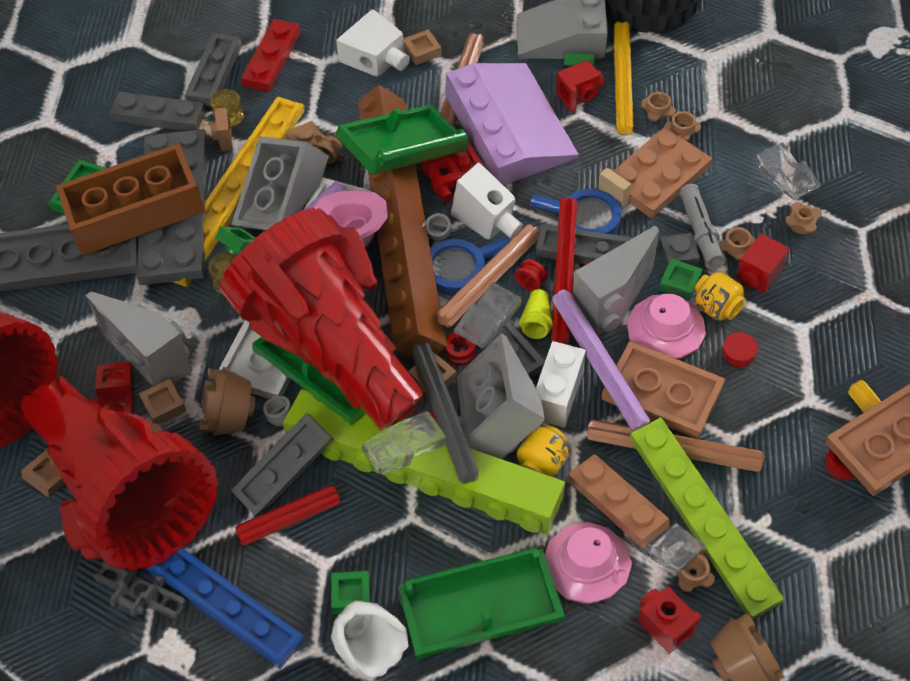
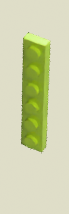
M660 417L630 434L631 442L744 613H748L753 620L782 604L783 596L663 419Z

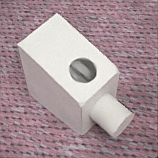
M373 9L336 40L339 62L374 76L382 75L391 66L403 71L410 60L409 55L404 53L402 32Z
M479 162L457 181L451 210L453 217L486 239H492L500 230L512 239L523 227V224L512 215L515 204L514 195Z

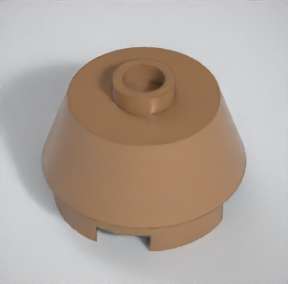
M225 367L222 370L209 368L208 375L212 381L205 380L200 405L206 421L200 420L199 431L212 432V436L243 431L247 417L253 416L255 407V396H251V381Z
M748 613L736 620L731 617L710 641L718 656L712 660V663L723 681L729 679L732 681H779L785 676Z

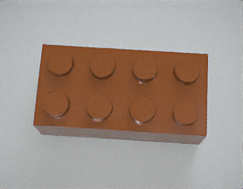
M179 143L56 186L70 231L82 256L206 212L198 187Z

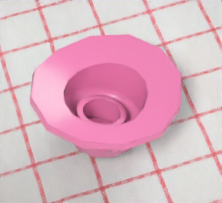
M363 190L337 191L321 197L313 207L315 209L320 208L327 215H331L340 227L355 228L362 239L364 247L369 246L375 232L380 229L388 218L386 201L375 192Z
M675 294L651 295L635 305L627 318L630 341L675 359H682L697 351L706 336L702 315L690 302Z
M590 522L565 526L548 542L545 553L556 591L566 600L585 604L612 598L626 584L632 566L625 542L609 528Z

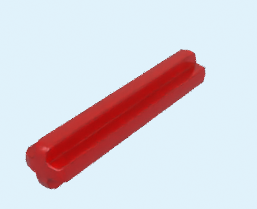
M328 485L235 527L236 534L242 545L250 544L340 503L339 495L333 485Z

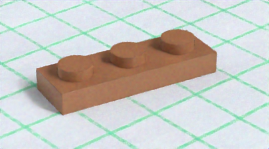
M596 454L568 473L569 483L641 548H644L670 527L669 518Z

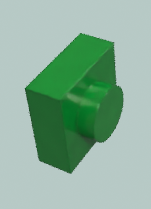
M564 53L563 65L572 67L589 60L594 66V54Z
M220 227L215 239L226 245V251L237 256L255 237L240 227Z
M671 258L660 282L659 290L668 294H675L690 301L695 285L701 278L702 268Z
M369 571L331 573V609L333 614H341L346 606L354 601L370 603Z

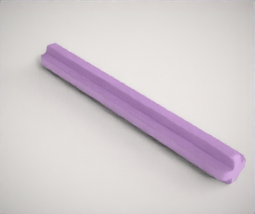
M560 290L558 294L553 296L552 302L581 349L586 350V357L626 422L635 431L649 424V417L573 296L566 290Z

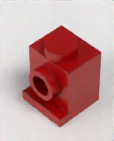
M589 60L557 72L556 94L570 112L576 111V105L590 101L599 95V88L605 84L604 77L600 70H596Z
M669 586L662 592H659L656 588L651 590L640 601L642 608L640 609L638 622L668 654H671L697 632L702 616L697 611L693 612ZM666 609L671 615H665L662 610Z

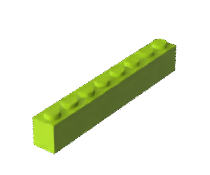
M303 389L299 392L283 421L286 434L308 413L334 438L333 442L321 453L326 458L334 461L339 459L346 461L363 472L373 471L382 474L397 484L407 483L418 487L420 491L430 496H443L451 499L460 507L479 509L493 519L512 521L529 532H542L549 535L564 499L565 481L471 449V452L479 470L478 479L464 484L459 481L443 438L400 423L383 429L380 432L367 414L351 426L337 413Z

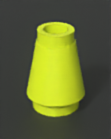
M534 290L530 293V297L519 320L522 332L529 338H543L552 329L553 323L549 294L544 290Z

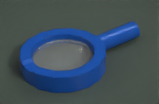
M584 189L576 191L567 197L577 200L576 229L615 235L620 227L621 208L618 201L611 194L597 189ZM536 194L532 195L530 206L559 214L560 201Z
M506 236L479 249L473 243L463 239H448L432 246L430 251L437 291L445 295H455L485 266V260L496 255L510 241V238Z

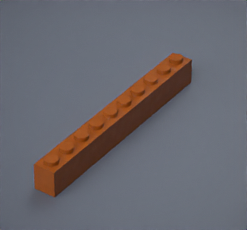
M379 84L358 100L360 120L390 114L396 108H399L401 111L406 110L405 102L402 98ZM414 163L406 167L380 172L376 175H371L368 171L371 192L378 194L387 203L388 218L377 231L393 344L397 348L395 350L413 358L412 346L415 343L427 342L430 344L432 351L437 354L446 348L447 344L444 326L437 322L436 313L440 310V303L416 165Z

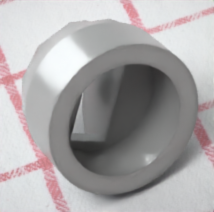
M436 213L426 220L427 234L434 241H444L451 234V222L446 215ZM434 228V229H436V230L442 231V233H441V232H437V231H433V230H431V229Z
M275 396L266 401L263 406V412L270 424L282 427L283 421L292 406L288 398Z

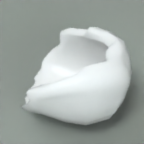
M354 601L348 604L343 612L334 620L331 639L336 652L352 672L356 671L361 677L370 681L376 677L383 676L391 666H395L401 660L403 652L408 648L406 628L398 618L378 604Z

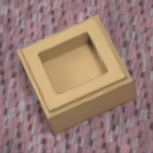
M609 168L603 170L599 176L598 190L611 194L618 201L621 210H623L629 204L631 183Z

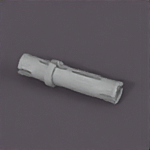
M695 184L685 185L680 189L679 196L682 199L695 235L693 238L696 247L700 248L706 268L717 269L724 265V261H726L718 242L720 239L719 233L711 224L699 192V187Z

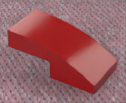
M131 361L97 365L95 391L98 402L103 407L105 404H108L115 411L134 414V383Z

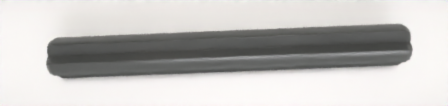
M427 342L415 343L412 346V356L459 481L464 484L474 482L478 479L479 470L430 344Z

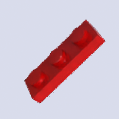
M277 19L272 20L241 77L244 87L266 92L271 91L301 34L300 24Z

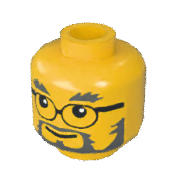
M723 272L702 276L694 288V291L697 292L695 298L696 306L717 321H723L726 318L729 320L733 319L741 311L746 301V298L743 297V286Z
M552 426L539 427L536 431L531 432L517 449V459L522 467L551 477L557 475L569 456V447L565 435Z

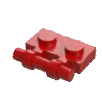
M468 137L469 145L466 151L421 162L420 167L424 175L430 178L434 194L439 196L443 203L453 199L450 190L456 187L457 181L478 162L484 166ZM447 167L449 174L442 176L440 169Z

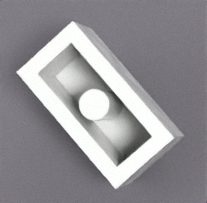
M552 341L536 386L541 396L545 417L543 422L565 428L584 372L585 349Z

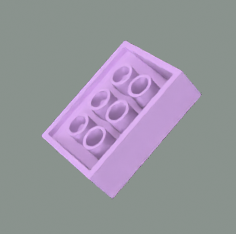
M474 63L446 73L445 96L482 164L503 186L578 159V152L526 63Z

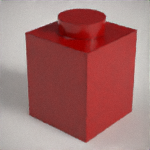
M760 233L742 256L736 278L748 287L755 288L765 294L784 269L790 248Z

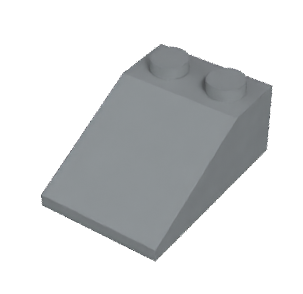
M553 0L517 14L518 59H564V53L594 54V58H605L607 41L605 0Z
M259 136L231 225L266 231L275 223L299 212L320 186L329 156L308 142Z
M656 226L574 271L572 296L597 336L604 332H611L620 325L653 271L659 229Z
M90 292L86 295L101 334L128 362L131 361L132 367L152 387L168 379H171L174 385L192 372L188 359L191 353L182 340L185 338V334L175 321L169 323L159 312L95 292Z
M502 333L457 376L463 431L470 448L503 459L508 453H512L525 437L531 432L536 431L545 420L541 396L509 340Z

